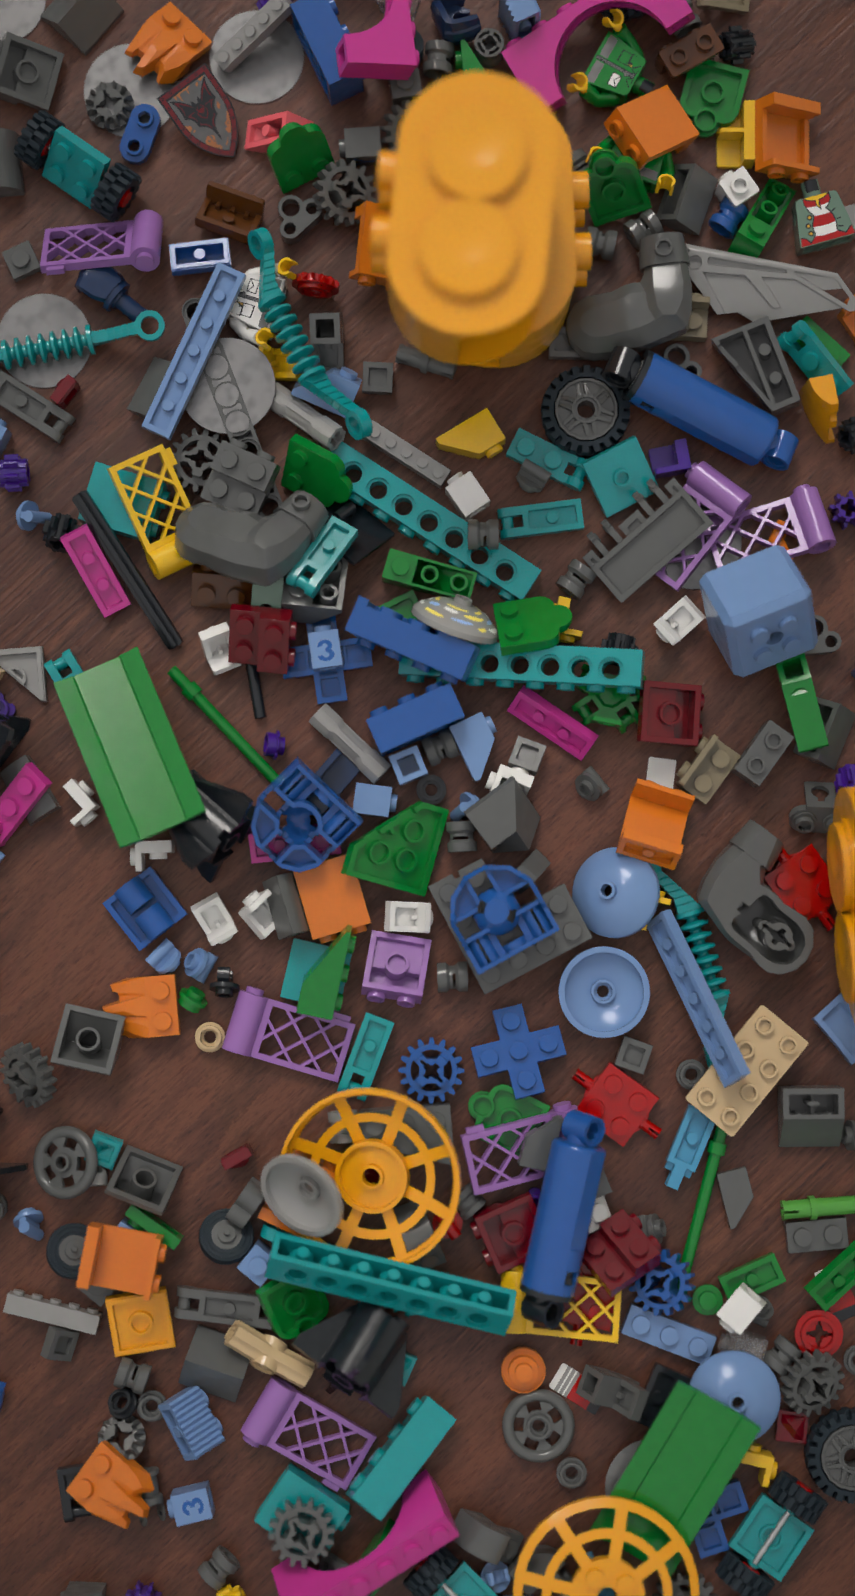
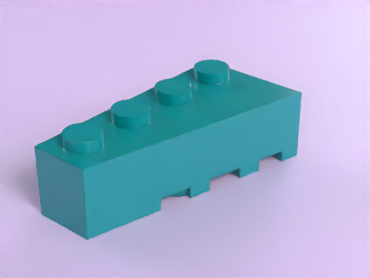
M423 1396L421 1399L416 1397L406 1410L408 1413L407 1417L402 1423L397 1422L387 1435L389 1439L382 1448L378 1447L368 1460L369 1464L353 1479L349 1489L345 1492V1495L379 1521L384 1518L457 1420L429 1396Z

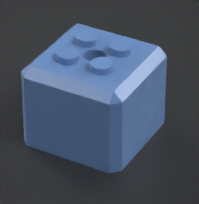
M780 545L771 546L707 572L700 579L699 584L708 630L733 675L745 677L815 648L818 637L812 593L785 547Z

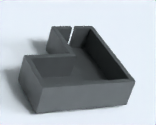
M481 858L458 870L457 872L460 877L456 879L451 874L428 886L484 994L501 987L593 938L565 884H561L541 895L560 930L479 975L450 924L451 897L463 877L484 866L483 859ZM485 871L468 879L477 896L493 887ZM537 897L534 898V899H532V900H530L529 902H527V903L521 905L520 907H523V906L529 904L530 902L536 900ZM483 900L478 905L477 914L484 913L487 904ZM532 908L529 909L535 921L537 922L540 930L543 933L544 929L541 926L539 920L537 919L534 911L532 910ZM516 909L509 911L507 920L511 923L515 918ZM473 915L456 923L464 939L481 930ZM517 924L511 932L497 936L503 947L524 934ZM475 939L488 963L491 962L479 939Z

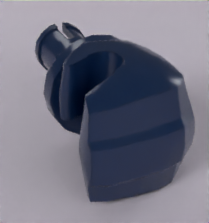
M433 0L430 6L432 19L442 40L449 41L457 46L460 45V40L470 42L475 39L476 35L481 31V23L477 14L470 15V10L464 8L465 0Z
M114 267L82 269L78 273V279L75 283L78 293L82 291L90 298L103 302L102 308L107 312L117 308L134 322L141 312L147 310L128 295L130 285Z

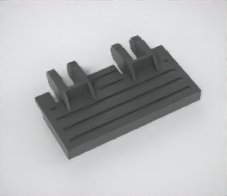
M675 478L664 486L672 495L670 499L652 479L646 482L651 492L656 494L664 503L656 511L649 506L641 493L636 491L632 494L633 498L650 517L646 519L637 509L618 526L627 536L623 539L606 519L601 522L602 528L618 543L610 552L602 544L601 539L596 533L590 531L586 535L604 557L600 559L591 550L583 559L621 603L713 524L710 518Z

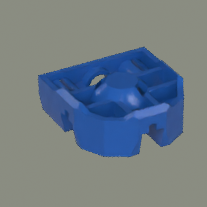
M297 756L257 797L251 820V830L257 847L266 852L275 864L283 869L303 872L320 866L329 854L338 848L363 823V818ZM272 790L286 801L277 812L264 800ZM312 792L329 807L323 815H321L316 805L305 800ZM280 815H287V824L281 827ZM310 815L316 817L317 827L310 823ZM319 833L330 843L322 853L310 844ZM277 834L285 839L284 841L288 843L278 854L267 845Z
M484 865L463 877L451 897L450 924L479 975L560 930L533 880L510 865ZM485 871L493 887L477 896L468 879ZM529 883L537 899L520 907L512 892ZM483 900L487 904L484 913L477 914L478 905ZM532 908V910L534 911L537 919L539 920L541 926L544 929L543 933L540 930L537 922L535 921L529 909ZM516 909L515 918L511 923L507 920L509 910ZM473 915L481 930L464 939L456 923ZM518 924L524 935L502 947L497 936L511 932ZM475 939H479L491 962L488 963Z

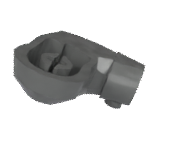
M663 232L641 238L639 246V271L643 273L641 282L621 286L612 292L588 295L574 304L567 316L565 331L569 345L580 357L591 361L605 360L610 358L613 348L616 346H625L638 353L654 348L688 331L692 315V283L688 269L690 260L683 233Z
M300 490L292 493L273 510V514L266 517L250 511H236L218 503L202 502L188 507L180 514L175 526V548L185 560L204 565L224 577L267 587L284 577L302 559L312 542L314 543L326 525L329 515L324 505L316 497Z
M750 819L729 840V844L713 860L701 879L696 899L729 942L748 955L766 972L782 975L797 970L808 959L813 949V928L805 916L784 904L778 895L764 884L766 871L770 872L785 845L768 830Z

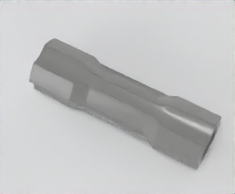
M276 382L275 395L270 410L280 417L286 418L306 432L314 441L327 450L333 451L337 449L345 438L346 431L343 430V427L329 417L320 414L296 396L291 395L290 390Z
M326 703L308 721L346 755L373 784L391 767L390 763L361 739Z

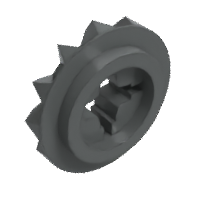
M115 81L109 83L101 82L99 86L91 89L88 99H86L88 116L94 124L103 129H117L128 122L130 114L134 109V101L125 85L122 86ZM106 95L112 101H118L114 104V115L111 114L107 107H101L105 105Z
M113 1416L103 1421V1426L97 1433L98 1445L101 1441L107 1440L128 1460L139 1456L146 1441L145 1429L142 1423L134 1416H130L127 1419H117ZM118 1428L124 1434H131L124 1439L123 1448L117 1442H110L118 1436Z

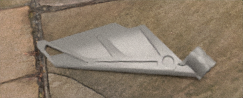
M686 244L690 265L688 266L690 278L703 296L710 297V305L717 315L738 312L754 322L766 316L769 317V320L840 308H844L849 312L855 311V297L838 273ZM843 289L850 299L845 304L824 290Z

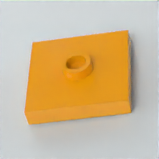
M166 1286L160 1287L158 1294L153 1293L149 1301L143 1300L144 1295L129 1292L105 1297L115 1358L176 1347Z

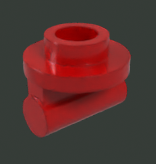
M456 1211L455 1217L443 1238H450L453 1241L462 1234L460 1231L463 1221L458 1211ZM436 1214L432 1220L434 1231L443 1220Z

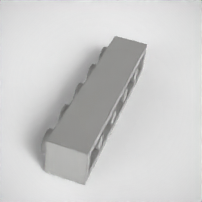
M269 0L212 56L222 70L231 73L291 14L290 4H292V1Z
M372 420V434L363 440L436 487L442 488L451 474L450 469Z
M21 1289L11 1290L7 1294L3 1310L4 1313L96 1335L99 1330L103 1314L94 1307H87L85 1309L81 1308L80 1304L69 1302V1304L61 1303L62 1300L57 1298L45 1299L43 1295L37 1293L28 1295Z

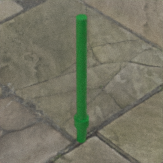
M177 666L168 671L167 674L183 690L181 694L189 702L193 701L271 783L278 776L277 772L201 693V687L195 681L191 682Z
M717 1125L713 1140H709L707 1148L709 1156L681 1263L688 1261L690 1263L688 1268H686L687 1273H691L720 1158L725 1155L727 1148L725 1143L727 1133ZM678 1278V1285H677L678 1290H679V1288H680V1279H679V1278Z

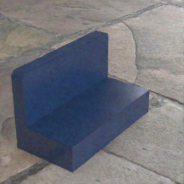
M336 749L315 774L340 796L359 774L360 770ZM314 792L305 799L316 805L321 815L329 808Z

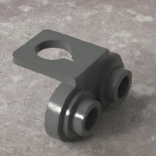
M805 781L804 794L806 805L796 806L789 812V824L794 830L803 834L809 832L828 833L829 825L833 822L836 798L834 783ZM816 789L824 790L828 793V796L824 798V801H818V797L814 796L812 791Z

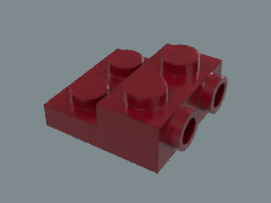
M232 603L230 608L228 662L257 665V672L287 675L289 666L294 667L296 648H291V640H296L297 622L292 621L293 610Z
M644 680L643 690L640 689L637 742L684 747L698 746V741L701 740L703 734V727L700 723V711L703 710L705 702L702 685Z
M529 1192L502 1204L500 1201L472 1215L475 1221L469 1224L476 1240L482 1238L486 1249L481 1252L488 1268L494 1266L498 1274L525 1263L537 1210Z
M624 1209L601 1222L599 1230L587 1238L582 1260L583 1264L611 1297L660 1265V1251L662 1250L660 1243L653 1235L647 1237L641 1230L643 1228L642 1223L636 1214L631 1213L628 1215Z

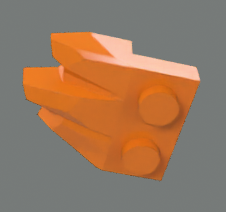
M170 1L146 20L124 54L129 57L138 56L140 58L133 73L143 77L155 71L158 84H171L189 72L190 65L211 49L213 41Z
M176 974L131 977L110 984L112 992L118 993L119 1000L102 1006L104 1012L126 1017L123 1031L124 1036L128 1038H151L181 1034Z
M107 1440L99 1443L68 1486L66 1492L93 1515L128 1529L131 1522L128 1516L129 1512L142 1518H148L150 1507L141 1497V1494L151 1493L155 1489L150 1473L134 1459H126Z

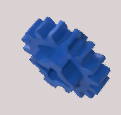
M430 1037L429 1044L425 1045L421 1039H418V1048L415 1049L409 1045L407 1049L410 1052V1056H401V1060L406 1063V1066L399 1067L398 1072L406 1073V1077L400 1080L401 1084H410L407 1093L410 1095L416 1091L418 1093L417 1101H421L424 1096H428L429 1103L433 1104L434 1096H439L443 1102L445 1101V1092L448 1091L452 1095L455 1094V1090L452 1087L453 1084H462V1080L457 1077V1074L464 1073V1068L457 1067V1063L462 1060V1057H454L452 1055L456 1049L454 1045L448 1049L445 1048V1039H442L439 1045L435 1044L433 1037ZM426 1050H437L441 1053H439L436 1057H427L422 1052ZM413 1060L419 1066V1074L414 1080L411 1075ZM421 1060L431 1066L435 1063L438 1064L437 1073L442 1080L437 1076L434 1077L432 1074L428 1077L425 1076L426 1068ZM448 1061H450L452 1066L450 1079L444 1075V1066ZM427 1083H435L440 1088L437 1090H426L422 1087Z
M663 1249L660 1262L667 1263L672 1267L667 1269L663 1268L660 1264L645 1274V1285L644 1276L635 1281L634 1286L629 1288L631 1292L637 1291L638 1296L634 1299L635 1303L641 1301L645 1303L643 1306L644 1312L654 1308V1316L661 1315L663 1310L666 1316H670L674 1313V1309L678 1312L684 1309L681 1301L687 1303L692 1300L687 1292L696 1288L695 1285L689 1283V1279L695 1277V1273H687L686 1268H688L690 1263L689 1261L680 1263V1253H676L671 1257L670 1249ZM669 1276L666 1282L663 1283V1287L654 1289L661 1281L660 1277ZM678 1278L680 1279V1288H679V1290H678V1288H677ZM659 1296L667 1303L658 1302L652 1297Z

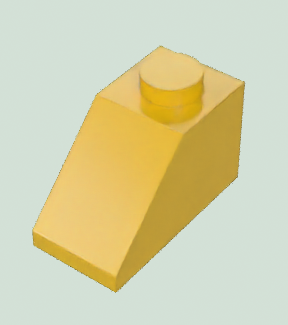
M485 408L437 437L435 445L439 450L475 459H481L484 456L490 459L503 451L502 446L505 444L506 438L488 408Z

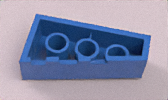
M361 596L358 597L345 627L347 632L359 638L357 644L374 650L375 645L386 649L384 655L400 662L403 657L414 661L412 667L429 673L430 668L441 672L440 679L454 685L457 684L458 680L467 683L481 650L477 646L439 630L431 629L432 627L420 621L404 618L403 615L385 606H381V608L375 606L368 599Z

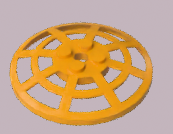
M373 1087L351 1088L336 1092L308 1109L292 1127L285 1140L281 1155L293 1154L294 1149L312 1155L310 1160L319 1166L321 1159L336 1164L335 1183L343 1200L352 1207L347 1221L342 1218L337 1228L342 1230L335 1245L337 1247L348 1249L353 1236L369 1240L390 1238L395 1256L386 1259L410 1264L420 1259L436 1246L446 1234L455 1217L460 1202L462 1184L460 1164L455 1147L438 1120L422 1105L405 1095ZM372 1095L395 1100L396 1104L391 1116L374 1112L354 1114L346 1099L355 1096ZM335 1104L342 1119L328 1128L317 1143L299 1137L315 1115L327 1106ZM408 1107L417 1111L432 1125L444 1145L428 1149L418 1133L402 1122ZM378 1122L387 1124L382 1139H365L359 1123ZM347 1128L354 1144L348 1147L343 1154L326 1147L334 1135ZM398 1131L403 1132L412 1140L419 1150L418 1153L406 1157L403 1156L393 1145ZM446 1157L450 1159L453 1176L452 1196L449 1207L433 1198L436 1183L433 1161ZM422 1164L425 1165L427 1178L425 1193L409 1185L410 1168ZM375 1169L380 1175V1181L375 1184L368 1182L365 1178V1170ZM404 1196L419 1204V1207L409 1218L399 1224L393 1207ZM427 1209L443 1219L439 1227L425 1242L407 1252L402 1233L416 1225L425 1215ZM363 1213H382L386 1228L367 1229L361 1228L358 1225ZM298 1233L301 1238L328 1244L320 1237Z
M608 1495L585 1497L570 1502L553 1511L541 1521L527 1538L519 1554L513 1581V1596H523V1584L542 1589L541 1596H551V1592L568 1596H598L599 1592L605 1587L614 1589L616 1596H645L642 1580L657 1570L662 1581L663 1596H673L672 1583L665 1562L679 1551L684 1559L689 1575L691 1596H699L700 1590L698 1573L692 1554L683 1537L671 1522L656 1510L641 1502L625 1497ZM591 1509H615L613 1528L592 1529L582 1532L577 1536L574 1535L565 1520L574 1514ZM628 1511L652 1521L670 1537L671 1541L659 1551H656L641 1537L625 1531ZM555 1527L565 1544L552 1557L545 1575L526 1571L536 1546L546 1533ZM611 1539L609 1555L590 1559L581 1546L593 1540ZM627 1542L639 1548L649 1559L635 1569L630 1563L621 1558L623 1543ZM571 1553L580 1566L571 1582L555 1579L554 1577L560 1564Z

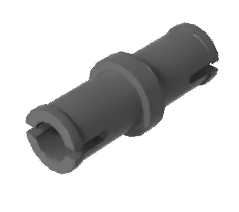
M400 344L396 354V363L418 368L420 373L427 374V372H431L451 380L455 376L457 364L436 360L418 349Z

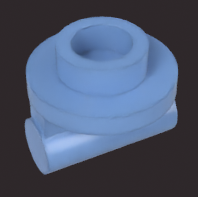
M29 500L22 502L16 511L17 524L22 530L26 531L33 530L38 523L44 524L45 520L50 521L52 516L49 512L39 511L38 505L34 501Z
M470 792L462 793L460 795V804L450 813L451 820L459 821L465 816L464 811L480 799Z
M165 938L145 961L155 968L159 974H169L180 965L181 952Z
M196 948L189 952L184 960L186 975L204 984L218 956L202 948Z
M35 1208L20 1210L13 1219L14 1227L36 1241L41 1240L44 1236V1232L40 1229L39 1225L44 1219L42 1211L35 1210Z

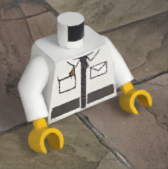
M288 257L281 259L279 263H275V281L285 295L288 286L286 279H283V277L291 280L296 279L297 274L291 272L290 268L298 265V262ZM259 266L248 269L244 273L247 278L227 319L230 320V327L242 340L260 345L265 350L270 351L272 347L267 344V341H271L277 335L269 329L274 322L266 323L264 320L267 312L262 313L258 309L261 268Z

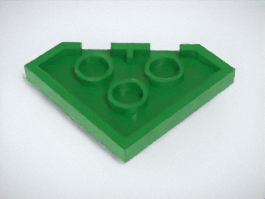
M417 801L351 842L348 846L341 873L425 897L449 810Z

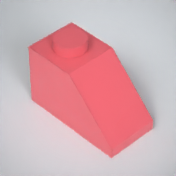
M289 111L248 120L245 150L267 153L269 145L279 138V132L284 125L296 122L303 126L314 122Z

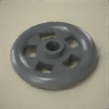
M59 1126L51 1129L40 1139L36 1146L33 1157L34 1174L41 1188L55 1198L72 1199L80 1196L91 1186L98 1169V1155L93 1141L84 1131L73 1126ZM68 1138L77 1142L75 1150L66 1147ZM54 1143L58 1149L51 1157L47 1151ZM63 1157L66 1160L65 1167H63L62 1164ZM80 1157L86 1158L85 1171L79 1170L81 1164ZM49 1166H51L56 1175L52 1180L46 1171ZM73 1176L74 1185L65 1187L64 1178Z
M537 1389L530 1393H520L508 1404L503 1415L502 1432L505 1442L517 1456L526 1461L541 1463L559 1457L569 1447L574 1436L575 1420L570 1406L560 1395L550 1390ZM540 1401L541 1410L528 1412L526 1404ZM556 1408L561 1415V1419L555 1423L548 1414V1411ZM515 1417L524 1418L523 1431L514 1430ZM541 1420L544 1422V1426L537 1430L533 1428V1422ZM553 1431H556L560 1438L552 1446L546 1439L550 1437ZM527 1437L531 1440L539 1441L536 1450L524 1446Z

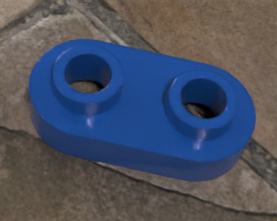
M140 104L130 114L120 142V152L123 158L130 164L140 165L146 162L151 154L161 126L160 115L152 105ZM144 114L150 116V120L147 123L140 122V117ZM132 143L140 144L139 150L135 152L130 151L129 147Z

